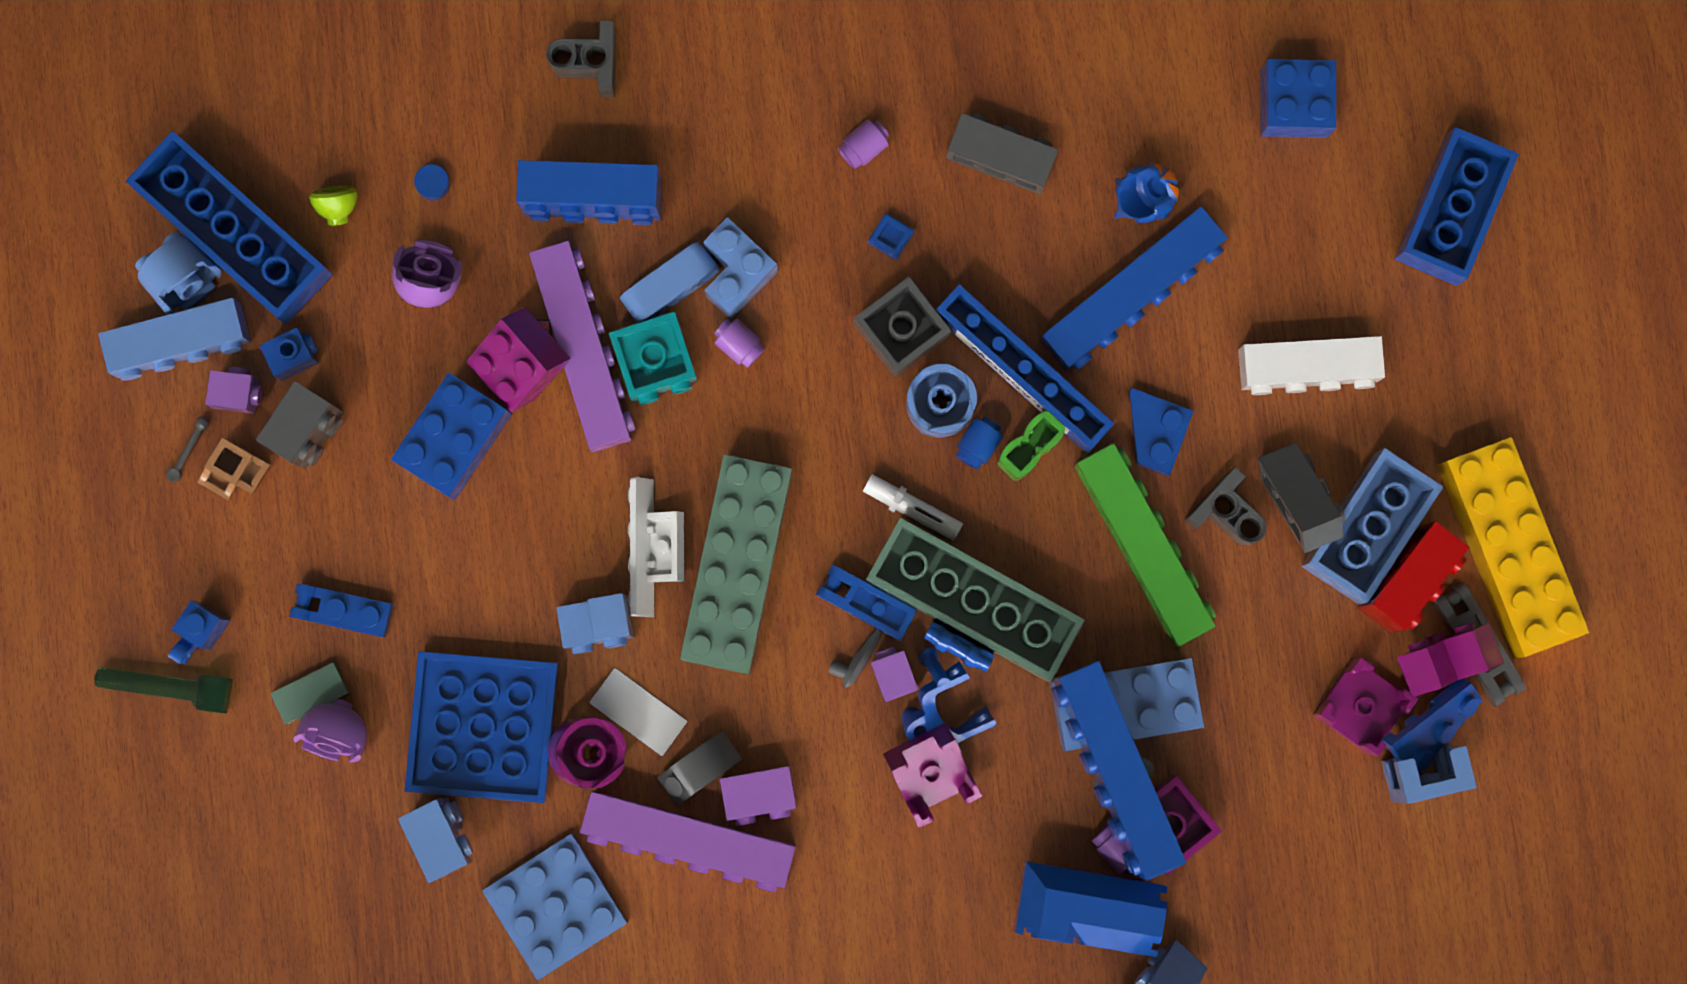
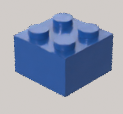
M1268 59L1260 70V136L1328 138L1336 129V60Z

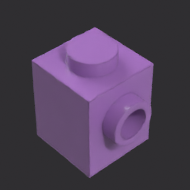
M229 367L228 372L210 370L205 405L218 410L255 414L256 406H260L262 401L263 388L262 385H259L260 380L249 375L250 370Z
M895 647L875 654L877 660L870 664L884 702L918 691L904 651L897 653Z

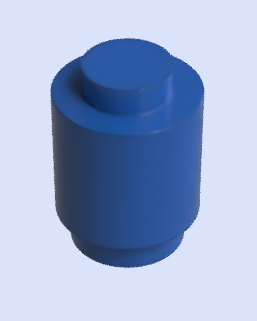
M985 416L982 420L974 418L958 443L957 448L959 450L955 456L968 466L979 470L982 464H987L1003 438V435L999 433L1001 426Z

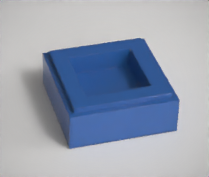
M885 213L867 241V244L897 261L915 230Z

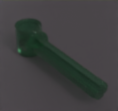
M105 667L98 668L94 676L95 686L98 688L192 701L193 707H196V710L224 714L228 713L233 679L210 675H201L194 681Z

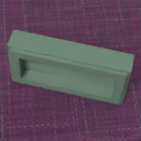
M333 662L270 694L284 724L288 725L302 718L304 713L311 707L321 703H332L334 699H341L349 695L350 692L337 664Z

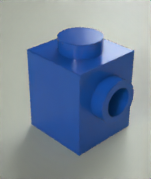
M294 328L259 345L273 376L281 381L319 363L315 356L319 349L310 333L305 335L299 328Z

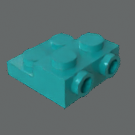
M675 311L609 333L632 402L639 400L640 405L650 404L660 399L658 393L672 390L673 394H680L692 389L691 383L698 381Z

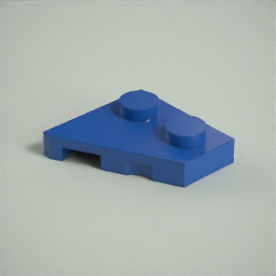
M1131 388L1128 398L1131 405V424L1135 440L1136 465L1170 476L1194 411Z

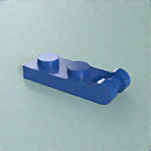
M832 564L827 572L830 576L825 585L818 588L815 595L901 641L917 610ZM841 582L850 586L845 598L836 594Z
M297 583L295 593L298 596L295 607H291L289 617L386 638L393 604ZM311 597L321 599L318 612L309 611Z

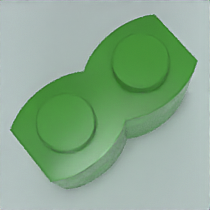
M1049 411L1038 414L1027 425L1022 436L1014 439L1005 447L997 461V466L1013 481L1024 478L1036 466L1040 456L1047 454L1056 446L1062 438L1066 427Z

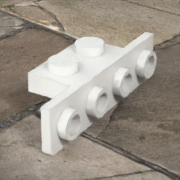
M631 477L628 490V501L630 503V522L628 525V535L630 538V557L628 560L630 592L628 604L631 616L654 617V583L684 581V512H654V480Z

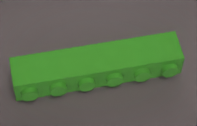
M1113 443L1078 462L1074 468L1174 648L1179 647L1216 627L1212 619L1216 618V615L1206 599L1201 601L1195 589L1199 585L1191 570L1185 571L1179 561L1182 554L1173 539L1167 540L1161 528L1165 527L1161 515L1157 509L1151 510L1145 500L1148 493L1139 478L1134 480L1128 470L1131 462L1122 448L1117 450Z

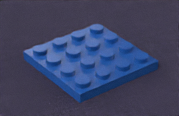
M418 652L404 792L546 803L550 763L547 746L553 731L559 663Z

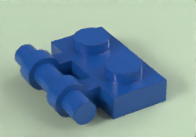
M933 619L924 638L930 641L935 646V649L943 653L945 651L959 657L964 665L987 672L993 661L994 652Z

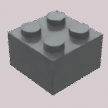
M907 277L854 317L853 323L894 378H897L938 347L951 334L949 327L910 277Z
M294 381L256 438V441L289 462L306 470L309 465L314 466L322 456L324 449L321 446L328 436L333 437L342 425L343 420L340 417L344 412Z

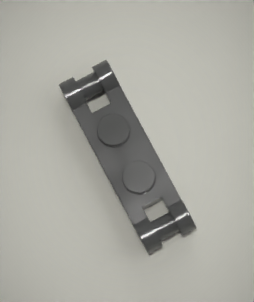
M1462 581L1452 586V591L1445 595L1441 594L1435 602H1432L1435 610L1443 618L1452 635L1455 634L1453 628L1474 621L1475 627L1489 623L1472 593ZM1460 602L1466 611L1456 615L1452 606ZM1491 627L1504 663L1489 671L1476 674L1491 704L1497 707L1505 702V697L1512 693L1515 695L1526 690V686ZM1503 673L1506 681L1497 685L1493 677Z

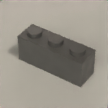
M962 113L948 148L946 159L1041 195L1058 149L1053 148V144L1046 139L1034 137L1032 140L1021 136V132L1012 126L1002 125L1000 128L990 124L989 119L980 114L970 113V115Z
M1294 443L1258 458L1260 480L1304 553L1343 538L1342 523L1346 521L1344 511L1338 502L1333 503L1330 499L1328 485L1324 478H1317L1313 461L1308 453L1303 455L1297 444Z

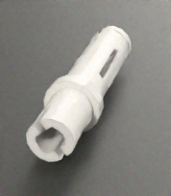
M874 474L871 475L863 490L864 493L890 506L888 510L893 513L897 510L953 541L955 540L963 525L962 522L907 493V488L903 486L898 488ZM915 508H917L918 510H920V511H922V512L928 514L929 516H931V517H933V518L939 520L941 523H939V522L933 520L932 518H930V517H928V516L922 514L921 512L915 510Z

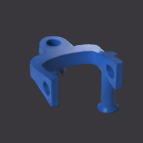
M933 648L925 649L919 655L920 663L927 667L934 679L919 690L918 697L922 708L910 707L901 715L903 730L908 740L944 724L945 722L939 716L936 709V695L970 679L960 661L945 671L938 660V652ZM987 707L958 728H953L947 724L957 744L997 725Z

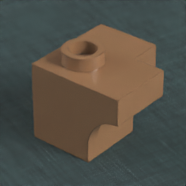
M221 438L205 464L204 471L197 483L226 500L230 499L237 486L253 494L271 464L228 439Z

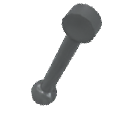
M199 417L196 420V428L174 468L168 469L166 473L169 481L177 482L181 479V468L202 430L209 427V421L206 417Z

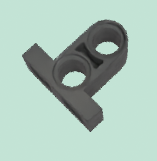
M600 21L599 40L558 39L551 42L546 50V58L553 73L562 78L598 79V90L601 97H615L617 31L614 21ZM566 52L572 55L570 61L566 64L560 65L555 63V58L560 53ZM601 53L605 55L606 58L600 65L595 66L588 63L589 58L593 54Z
M1236 467L1223 477L1184 520L1195 530L1209 518L1234 542L1243 546L1252 545L1263 539L1267 528L1262 516L1233 491L1246 477ZM1217 497H1224L1229 501L1230 511L1228 514H1220L1215 509L1214 503ZM1243 520L1251 521L1255 525L1256 533L1253 538H1246L1241 533L1240 525Z

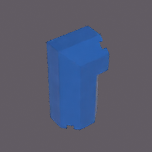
M1024 861L1013 931L1023 935L1024 928H1027L1026 932H1030L1031 937L1073 944L1074 937H1076L1075 941L1079 945L1156 957L1158 950L1152 947L1153 943H1161L1167 911V901L1160 900V893L1167 894V886L1142 880Z

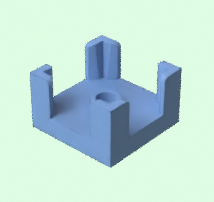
M1452 745L1443 746L1434 756L1437 772L1420 776L1414 759L1397 761L1396 758L1382 760L1391 802L1410 804L1477 788L1467 746H1459L1457 748H1453Z

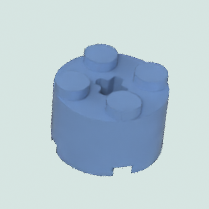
M179 232L168 235L164 239L162 246L157 248L152 254L142 256L135 265L139 271V282L167 314L175 313L173 309L178 307L188 310L199 304L216 287L212 283L215 275L219 279L221 276V271L213 260L188 237L182 236Z
M934 364L924 368L912 380L906 398V410L912 424L921 433L937 438L949 437L963 430L971 420L977 404L976 388L971 378L949 364ZM937 394H942L943 399L950 400L943 409L940 408L939 404H933Z

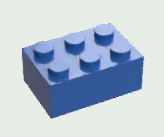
M448 372L390 460L455 501L512 414Z

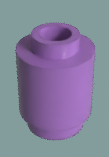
M867 119L842 140L843 144L838 148V151L853 169L860 165L864 167L889 146L886 141L889 134L880 122L876 120L872 123Z
M738 318L733 322L726 319L714 333L718 337L714 344L738 365L742 363L747 369L765 350V347L760 343L761 339Z
M1107 824L1091 840L1096 845L1095 851L1118 874L1124 870L1130 874L1122 857V853L1127 851L1123 841L1115 840Z

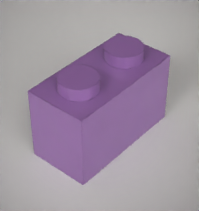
M790 766L720 778L727 821L735 819L736 826L755 823L756 815L767 813L770 815V820L791 816L790 809L797 808Z

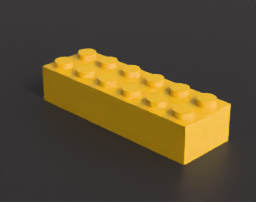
M1512 437L1438 464L1439 473L1470 547L1469 549L1512 657H1527L1590 633Z

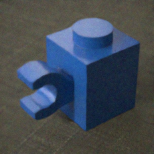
M191 600L171 629L182 636V639L172 648L168 657L179 664H186L197 647L211 650L230 620L206 604Z

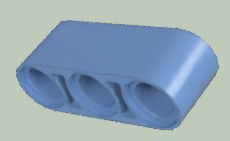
M698 241L685 248L621 295L620 301L636 323L647 321L660 316L705 284L720 271V268L702 243Z

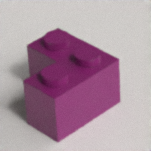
M1474 621L1453 628L1455 632L1453 635L1446 637L1444 631H1441L1407 645L1409 652L1397 657L1412 697L1443 688L1457 680L1489 671L1503 664V658L1489 623L1475 627Z

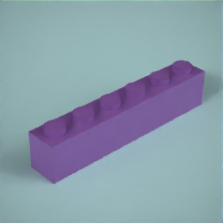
M565 241L530 252L531 262L556 342L571 358L564 368L589 449L592 453L632 441L630 432L635 430L630 411L623 412L619 400L625 398L624 390L620 379L613 380L610 366L615 365L610 346L603 347L599 334L605 333L600 314L593 315L589 302L594 301L595 297L590 282L582 281L579 270L585 268L579 248L573 250L570 242Z
M592 791L590 794L580 833L588 835L587 842L607 846L608 841L622 844L620 850L639 856H641L642 850L655 853L654 860L672 865L678 859L689 862L688 869L708 874L710 868L723 872L722 878L742 883L743 878L757 881V888L776 892L777 887L785 888L796 845L597 791Z

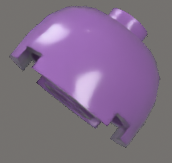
M426 240L415 241L414 246L404 249L405 245L399 247L393 256L392 283L399 296L407 303L423 308L438 307L449 301L457 291L462 275V262L460 259L457 262L452 256L453 251L438 242Z
M334 699L332 703H321L306 711L298 724L293 740L295 743L300 739L303 740L301 748L317 756L338 761V754L350 756L348 762L360 761L366 745L367 728L361 716L352 710V704L344 700Z

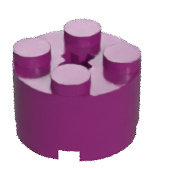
M581 716L565 721L555 730L547 746L549 762L553 771L561 780L573 786L582 788L606 786L618 777L624 766L625 740L616 726L600 718ZM584 746H592V749L589 751L590 759L582 758Z

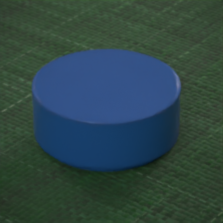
M429 164L417 171L414 185L423 198L434 201L443 198L448 193L450 180L442 167Z

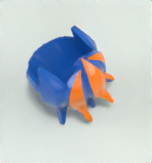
M1150 162L1147 165L1137 164L1127 171L1125 177L1116 178L1115 192L1118 201L1117 212L1114 218H1132L1140 224L1169 217V213L1173 210V206L1179 196V188L1177 187L1179 181L1176 174L1170 168H1163L1160 164Z

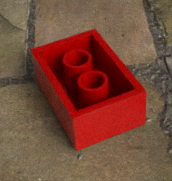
M1436 521L1419 526L1369 602L1360 604L1357 608L1389 633L1406 631L1408 628L1413 630L1425 615L1421 611L1429 600L1435 602L1445 590L1446 586L1443 582L1450 572L1455 575L1467 561V558L1463 555L1470 547Z

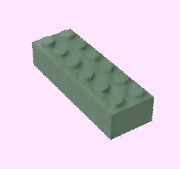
M723 455L680 656L681 661L750 675L792 478V468Z
M902 518L899 519L866 578V582L1046 682L1053 680L1085 621L1083 618Z

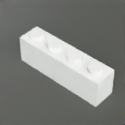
M1382 336L1245 344L1238 350L1241 390H1251V395L1272 394L1273 388H1285L1286 393H1301L1307 391V386H1320V391H1335L1341 389V384H1354V389H1369L1375 387V382L1385 378Z

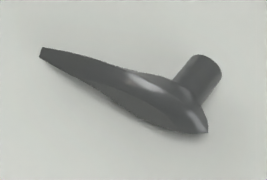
M877 629L868 638L861 650L853 656L849 666L833 660L828 673L844 679L843 686L845 688L852 685L871 658L882 631Z

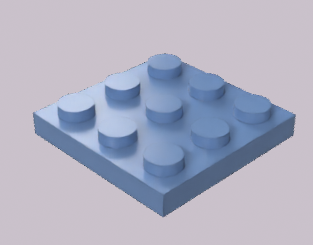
M573 833L482 890L537 981L628 923Z

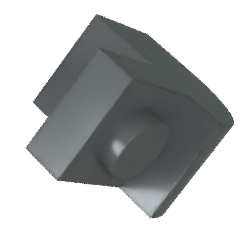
M721 731L657 778L678 806L740 762L742 758L725 733Z

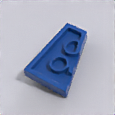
M1464 678L1457 680L1431 700L1429 710L1420 717L1413 714L1404 721L1406 728L1397 735L1390 732L1381 740L1397 761L1414 759L1418 774H1420L1422 770L1429 767L1433 757L1439 750L1453 739L1456 731L1464 721L1476 712L1478 705L1483 700L1470 682Z

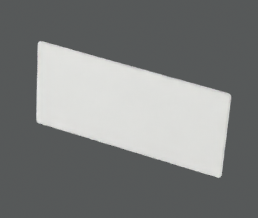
M616 668L613 669L590 701L591 705L661 756L664 755L687 723V720Z

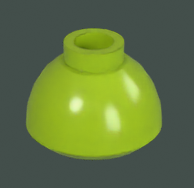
M350 185L317 189L309 195L310 203L320 216L327 219L328 225L348 223L347 216L353 211L357 202V189Z

